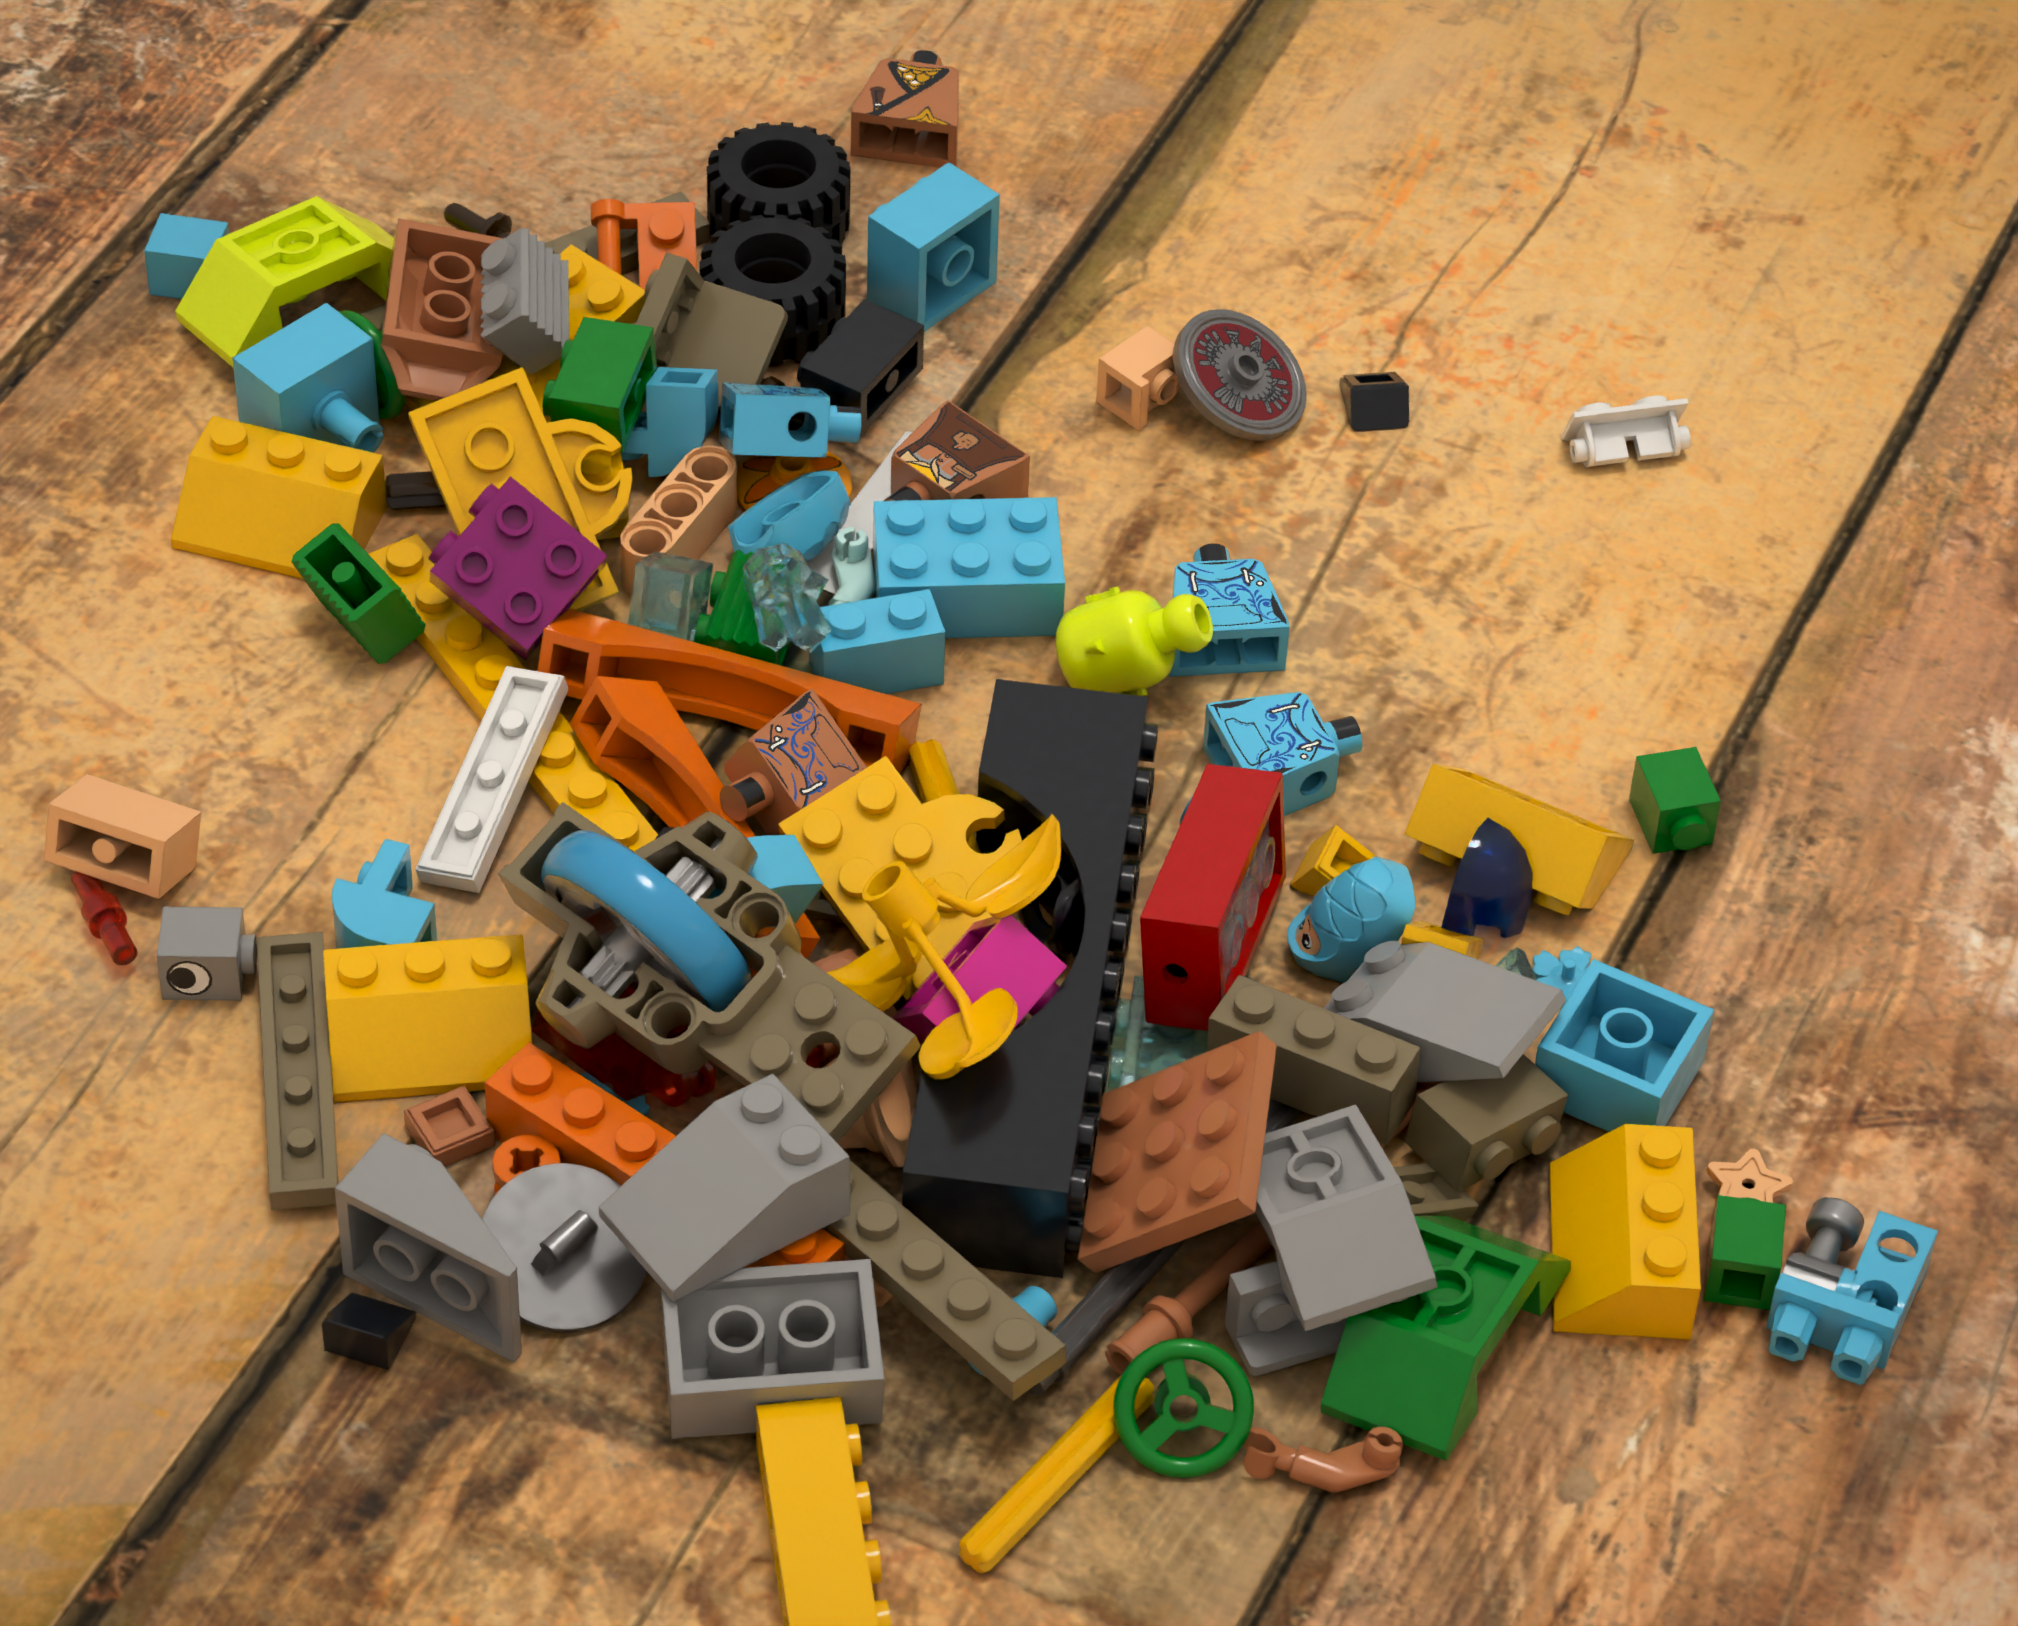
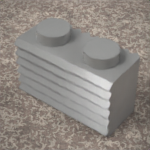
M520 228L504 239L494 241L480 256L482 258L480 266L484 268L480 274L483 276L480 282L483 288L480 292L484 294L480 299V310L483 311L480 317L483 320L480 326L483 331L480 336L520 368L523 367L524 371L533 375L560 359L564 343L569 339L568 260H561V254H553V248L545 247V241H537V235H529V229Z

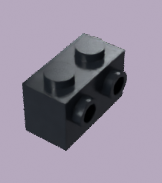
M864 299L847 318L842 317L836 322L830 336L815 351L811 350L803 357L797 371V381L800 383V387L822 390L830 397V405L860 407L861 436L923 370L924 325Z

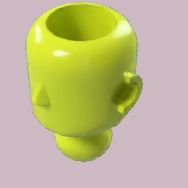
M1112 587L1109 591L1086 596V603L1064 614L1056 631L1055 647L1062 673L1072 688L1147 696L1146 688L1161 682L1170 674L1175 660V651L1180 650L1186 653H1194L1207 646L1213 636V625L1209 610L1200 597L1191 594H1181L1168 601L1166 606L1162 608L1147 593L1137 590L1120 592L1119 587Z

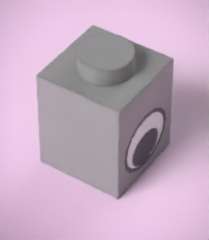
M163 906L157 949L162 999L242 1000L245 974L256 973L258 954L256 934H245L243 908Z

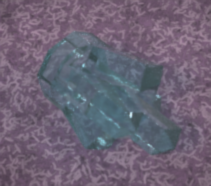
M786 543L759 548L743 565L744 588L752 601L760 643L777 652L792 640L794 645L812 653L832 631L816 601L827 584L828 579L811 569L801 552Z

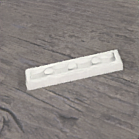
M506 666L415 868L421 883L475 893L480 892L569 690L564 676Z

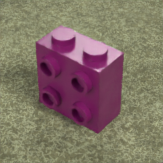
M510 476L500 489L492 483L487 486L468 511L475 517L474 520L460 536L451 530L432 551L428 560L435 565L430 570V583L523 659L527 660L542 642L544 628L570 609L605 567L607 555Z

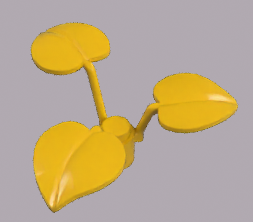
M1051 813L1050 817L1041 826L993 863L974 881L966 893V900L943 889L933 877L927 879L922 884L902 861H894L880 868L870 877L863 888V899L877 914V918L886 927L891 939L877 945L851 963L826 973L884 1012L903 994L906 987V977L916 971V965L923 953L956 1000L960 1012L947 1017L936 1026L921 1046L919 1052L920 1066L933 1079L952 1077L965 1067L988 1057L1009 1037L1018 1017L1016 1001L1008 991L1002 988L990 990L972 1004L964 989L926 937L936 928L940 921V914L937 911V900L971 917H978L987 910L993 918L1000 919L1022 909L1042 894L1056 876L1061 860L1059 821Z

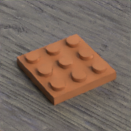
M1261 1031L1103 1094L1078 1260L1094 1273L1255 1213L1277 1047Z

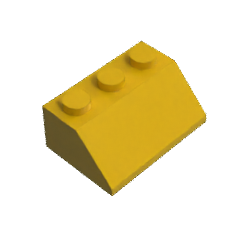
M212 415L188 458L171 536V546L174 549L303 579L291 562L293 555L331 524L339 523L365 549L387 508L383 455Z
M1432 763L1404 835L1422 842L1418 851L1421 855L1452 867L1457 857L1479 866L1475 876L1478 879L1511 891L1514 883L1518 882L1537 890L1534 902L1565 915H1570L1573 906L1593 909L1629 854L1634 843V839L1464 768Z
M523 934L323 950L334 1103L444 1094L461 1086H465L468 1092L485 1091L484 1082L527 1043L530 1042L532 1044Z
M1624 1124L1550 1162L1551 1254L1571 1261V1271L1552 1298L1553 1332L1690 1340L1701 1291L1693 1128Z

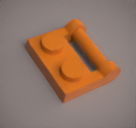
M601 199L591 204V224L597 228L598 261L621 276L620 229H637L639 287L645 290L652 272L660 268L666 252L688 259L697 270L695 202L623 203L615 199Z

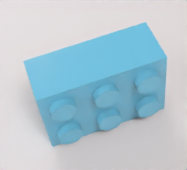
M1057 497L874 501L873 566L876 580V598L930 589L945 629V638L1056 636L1060 619L1064 614L1065 576Z

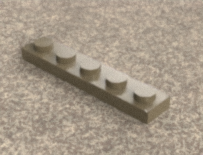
M323 932L257 937L271 1210L336 1205L335 1187L339 1184L325 989Z
M850 1160V1215L822 1229L845 1243V1254L851 1260L871 1259L873 1279L1013 1401L1066 1364V1345Z

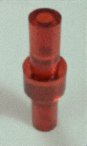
M75 871L71 877V882L83 903L81 914L91 934L96 938L102 939L115 964L121 966L130 964L137 957L138 951L125 928L127 916L119 900L114 894L106 892L100 879Z

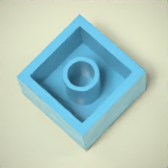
M948 162L929 176L918 180L914 186L887 204L879 206L868 216L867 301L924 325L925 332L995 284L997 279L1000 194Z
M1593 959L1539 1043L1535 1065L1568 1094L1563 1111L1566 1114L1608 1132L1624 1124L1665 1126L1705 1061L1715 1009Z

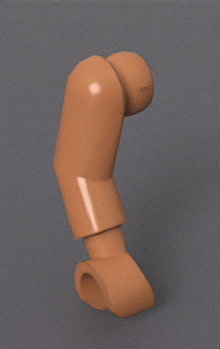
M1251 1427L1249 1436L1243 1445L1247 1450L1243 1464L1247 1473L1256 1479L1269 1478L1279 1469L1290 1473L1289 1479L1331 1493H1339L1393 1475L1400 1464L1403 1442L1400 1435L1393 1429L1376 1427L1366 1435L1365 1441L1326 1453L1299 1445L1298 1449L1282 1445L1270 1432L1262 1428Z

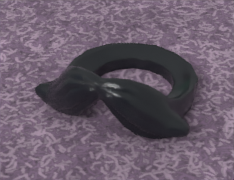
M1059 866L1053 880L1061 887L1055 903L1052 926L1042 916L1038 897L1021 910L1027 930L1064 962L1074 945V939L1066 928L1080 915L1084 905L1078 878L1075 879L1065 868Z

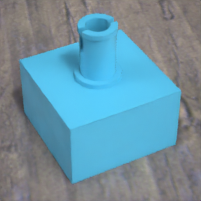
M329 304L321 305L232 358L239 422L373 453L380 446L384 434L381 433L383 427L379 424L373 338Z

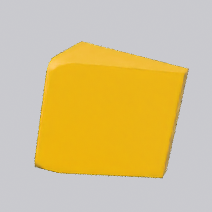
M1335 825L1310 845L1290 885L1302 893L1315 896L1324 885L1339 876L1344 870H1348L1350 866L1370 860L1375 855L1338 825Z

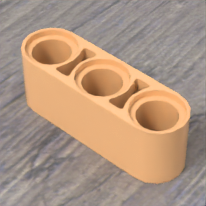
M714 445L692 449L683 457L624 527L620 535L622 587L627 594L641 600H657L666 597L675 589L732 520L737 511L736 458L728 450Z

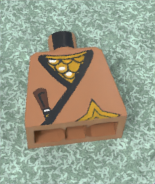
M920 50L913 53L910 61L892 58L880 60L852 107L851 156L941 168L948 162L957 166L959 71L954 67L943 66L940 57L928 50Z

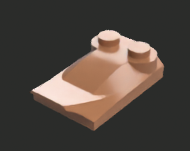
M398 218L388 271L389 282L381 346L392 367L398 389L403 395L438 401L485 382L500 368L503 353L480 336L483 331L480 327L483 323V320L480 318L483 314V311L480 310V299L484 295L480 292L483 288V285L480 283L483 276L480 274L484 269L480 266L482 259L480 256L494 241L504 238Z

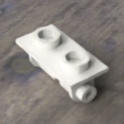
M1656 395L1642 398L1633 405L1611 407L1610 404L1604 402L1588 404L1573 412L1561 435L1562 441L1571 440L1570 455L1574 463L1583 462L1585 467L1627 462L1629 454L1626 441L1632 440L1634 441L1638 461L1679 456L1680 451L1689 449L1691 443L1688 427L1686 425L1678 426V421L1689 404L1688 399L1667 401L1665 396Z

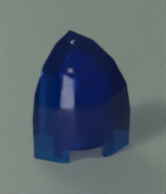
M1487 818L1478 827L1466 848L1450 891L1441 928L1463 935L1474 936L1476 925L1491 926L1500 929V936L1502 938H1509L1523 932L1532 898L1533 872L1523 846L1510 830L1490 818Z

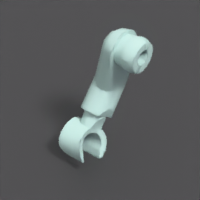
M855 527L843 528L834 539L835 548L832 550V558L839 590L829 601L828 606L871 599L875 594L876 580L872 555L868 548V536L862 529L856 532V541Z

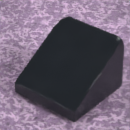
M1396 372L1350 374L1340 377V388L1348 421L1353 430L1397 429L1408 426L1409 385Z
M351 1292L327 1313L322 1322L324 1351L389 1370L416 1319V1311Z

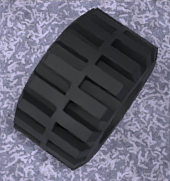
M769 122L756 124V128L753 129L744 127L734 131L735 137L723 138L718 143V150H712L707 166V219L710 223V235H713L718 230L728 231V224L737 220L746 222L750 221L751 216L763 215L764 218H775L777 214L787 215V219L791 220L802 218L811 221V227H822L830 232V239L838 240L840 245L844 241L845 232L849 231L851 169L850 162L847 161L846 152L841 146H835V139L827 134L818 135L815 128L806 125L800 128L793 126V123L781 122V125H770Z
M777 214L775 218H764L763 215L751 216L750 221L742 222L737 220L728 224V231L718 230L711 236V244H705L702 249L699 264L700 276L704 281L779 304L786 311L788 320L771 358V364H784V360L793 359L796 362L801 361L809 351H815L830 336L836 322L846 316V258L842 255V246L838 240L830 239V232L824 228L811 227V221L802 218L791 220L787 219V215Z

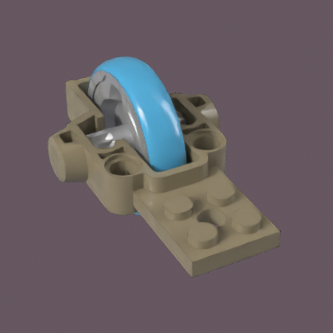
M562 802L556 808L555 815L510 865H505L498 873L514 903L563 938L551 971L536 1000V1006L546 1021L566 1039L585 1049L591 1048L606 1037L616 1033L661 1067L675 1074H688L699 1070L708 1060L744 1086L774 1074L838 1143L921 1047L916 1035L800 955L802 941L785 902L778 894L750 876L758 859L757 852L743 833L724 818L707 811L684 826H678L633 851ZM715 886L723 892L718 897L706 899L713 892ZM777 926L768 936L754 938L755 934L761 929ZM750 968L758 971V973L754 977ZM631 983L638 987L630 997L618 999ZM689 1026L682 1035L672 1039L666 1038L668 1033L674 1028ZM823 1043H833L840 1047L838 1058L830 1066L813 1068L806 1064L807 1056L814 1047Z

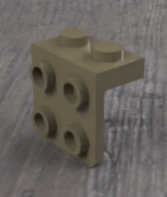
M666 252L660 268L654 270L647 281L644 295L645 303L636 323L632 324L653 327L657 369L658 367L717 369L718 409L721 410L722 382L761 384L787 323L788 315L779 304L704 281L688 259Z

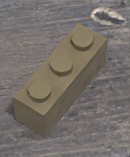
M1238 975L1209 1017L1207 1052L1257 1031H1261L1277 1045L1270 1098L1315 1117L1357 1105L1377 1141L1384 1145L1388 1144L1415 1102L1421 1050L1419 1046L1241 975Z

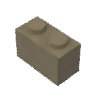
M1523 1054L1504 1078L1443 1081L1418 1094L1404 1142L1459 1192L1482 1179L1491 1180L1496 1178L1508 1165L1531 1153L1539 1155L1548 1150L1561 1133L1560 1121L1568 1094Z

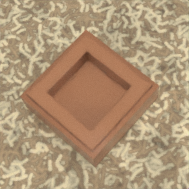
M465 1086L404 1110L405 1126L417 1145L427 1150L444 1167L495 1146L494 1130Z

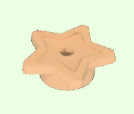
M1757 1149L1748 1150L1737 1163L1713 1161L1706 1168V1173L1720 1187L1719 1195L1749 1197L1773 1203V1198L1793 1188V1180L1790 1176L1767 1169ZM1742 1184H1751L1754 1187L1747 1189Z

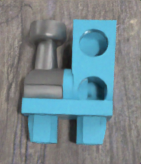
M1826 1197L1814 1202L1806 1220V1232L1812 1240L1805 1253L1791 1254L1775 1286L1766 1329L1771 1330L1768 1350L1773 1355L1793 1362L1804 1360L1810 1344L1834 1352L1830 1369L1836 1376L1862 1385L1875 1367L1885 1370L1892 1347L1900 1334L1917 1290H1920L1927 1275L1938 1231L1879 1211L1854 1271L1837 1265L1840 1251L1853 1248L1858 1241L1864 1227L1863 1215L1849 1202L1838 1198ZM1892 1237L1901 1238L1914 1247L1916 1255L1913 1258L1881 1247V1241Z

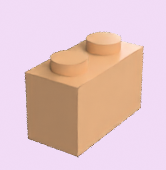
M86 774L48 805L44 861L160 899L196 868L201 811Z

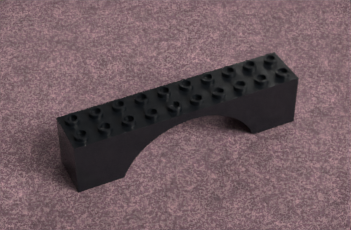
M996 679L979 767L978 797L994 802L1004 809L1005 820L996 829L976 831L978 847L982 854L992 853L1002 845L1006 833L1019 829L1023 841L1041 826L1052 813L1060 823L1061 860L1059 866L1065 868L1075 879L1078 878L1084 908L1076 920L1066 928L1074 939V945L1071 950L1074 963L1058 991L1040 1011L1021 1027L1011 1032L1009 1037L996 1051L983 1060L965 1067L952 1077L933 1079L922 1069L903 1168L902 1205L976 1268L1063 1278L1067 1251L1079 1253L1085 1212L1074 1211V1209L1083 1210L1084 1200L1088 1196L1093 1159L1082 1158V1156L1091 1157L1093 1147L1096 1144L1101 1107L1091 1106V1104H1100L1101 1096L1106 1092L1109 1069V1056L1099 1055V1052L1108 1053L1109 1045L1113 1046L1117 1019V1006L1107 1005V1002L1116 1003L1117 996H1121L1125 957L1115 956V952L1124 953V948L1129 946L1133 909L1123 908V903L1131 904L1132 899H1136L1140 861L1130 860L1131 855L1139 856L1140 852L1144 851L1148 814L1138 813V808L1147 809V806H1151L1155 768L1143 767L1144 761L1154 762L1158 737V724L1147 723L1149 697ZM1054 880L1038 896L1039 903L1052 918L1055 903L1061 887Z

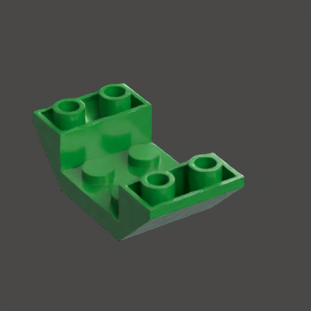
M1415 1216L1436 1276L1437 1288L1411 1296L1403 1301L1390 1303L1347 1318L1320 1406L1321 1413L1367 1431H1371L1376 1427L1391 1428L1400 1435L1403 1445L1446 1461L1478 1413L1477 1374L1520 1309L1538 1316L1542 1315L1571 1271V1261L1450 1216Z

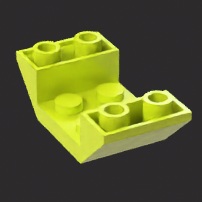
M315 196L216 239L175 310L177 321L233 367L232 358L283 328L279 311L280 306L299 302L306 298L308 294L334 282L345 281L355 276L386 300L389 282L388 271L394 238L377 224Z

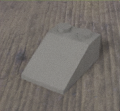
M1387 941L1376 945L1365 954L1364 962L1347 982L1341 984L1333 991L1332 999L1324 1009L1421 1047L1417 1083L1504 1078L1567 1000L1561 989L1430 942L1400 944L1398 941Z
M771 1074L714 1101L599 1206V1217L674 1302L850 1215V1156L774 1074Z
M383 1133L335 1187L343 1274L515 1362L522 1354L516 1265L440 1161L436 1160L427 1150L418 1145H407Z

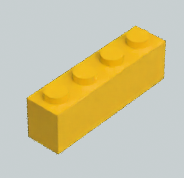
M841 1396L756 1405V1449L783 1626H891L888 1601L874 1600L872 1584L882 1583L880 1551L877 1540L865 1541L862 1525L872 1524L870 1492L867 1481L855 1482L853 1467L862 1466L860 1432L857 1423L845 1424Z

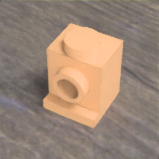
M1147 325L1101 356L1098 362L1096 402L1138 431L1147 426L1148 413L1159 405L1167 404L1179 392L1180 383L1176 376L1173 362L1175 342L1170 341Z

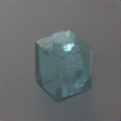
M657 551L636 563L628 624L694 642L698 618L701 613L707 614L713 563Z

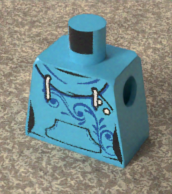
M722 382L719 442L732 455L826 457L828 441L859 442L861 433L860 407L830 405V397L820 389ZM798 412L805 413L804 424L796 431L788 430L791 417Z
M1212 543L1196 550L1193 556L1194 562H1181L1175 567L1173 598L1181 594H1191L1200 597L1209 610L1213 625V636L1208 645L1197 652L1186 653L1176 650L1175 660L1169 677L1285 670L1289 622L1262 562L1256 559L1230 560L1229 551L1225 546Z
M1294 692L1206 704L1203 749L1211 764L1283 773L1284 816L1327 799L1336 791L1339 757L1361 752L1362 735L1359 725L1353 716L1323 723L1308 695Z

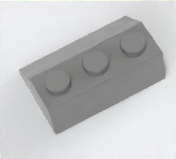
M871 1259L741 1268L674 1302L661 1288L671 1439L756 1433V1405L841 1396L845 1424L882 1423L884 1371Z

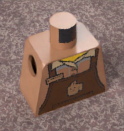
M947 400L895 449L891 457V495L884 501L1028 498L1030 456Z

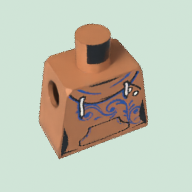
M810 689L750 737L724 764L725 774L732 783L721 789L720 803L724 812L732 820L740 822L754 815L767 835H780L778 827L780 822L867 767L815 691Z

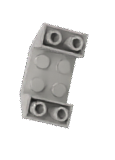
M1357 1105L1265 1134L1255 1213L1275 1247L1282 1290L1305 1331L1337 1323L1345 1318L1390 1303L1400 1302L1411 1296L1437 1288L1436 1276L1403 1182Z

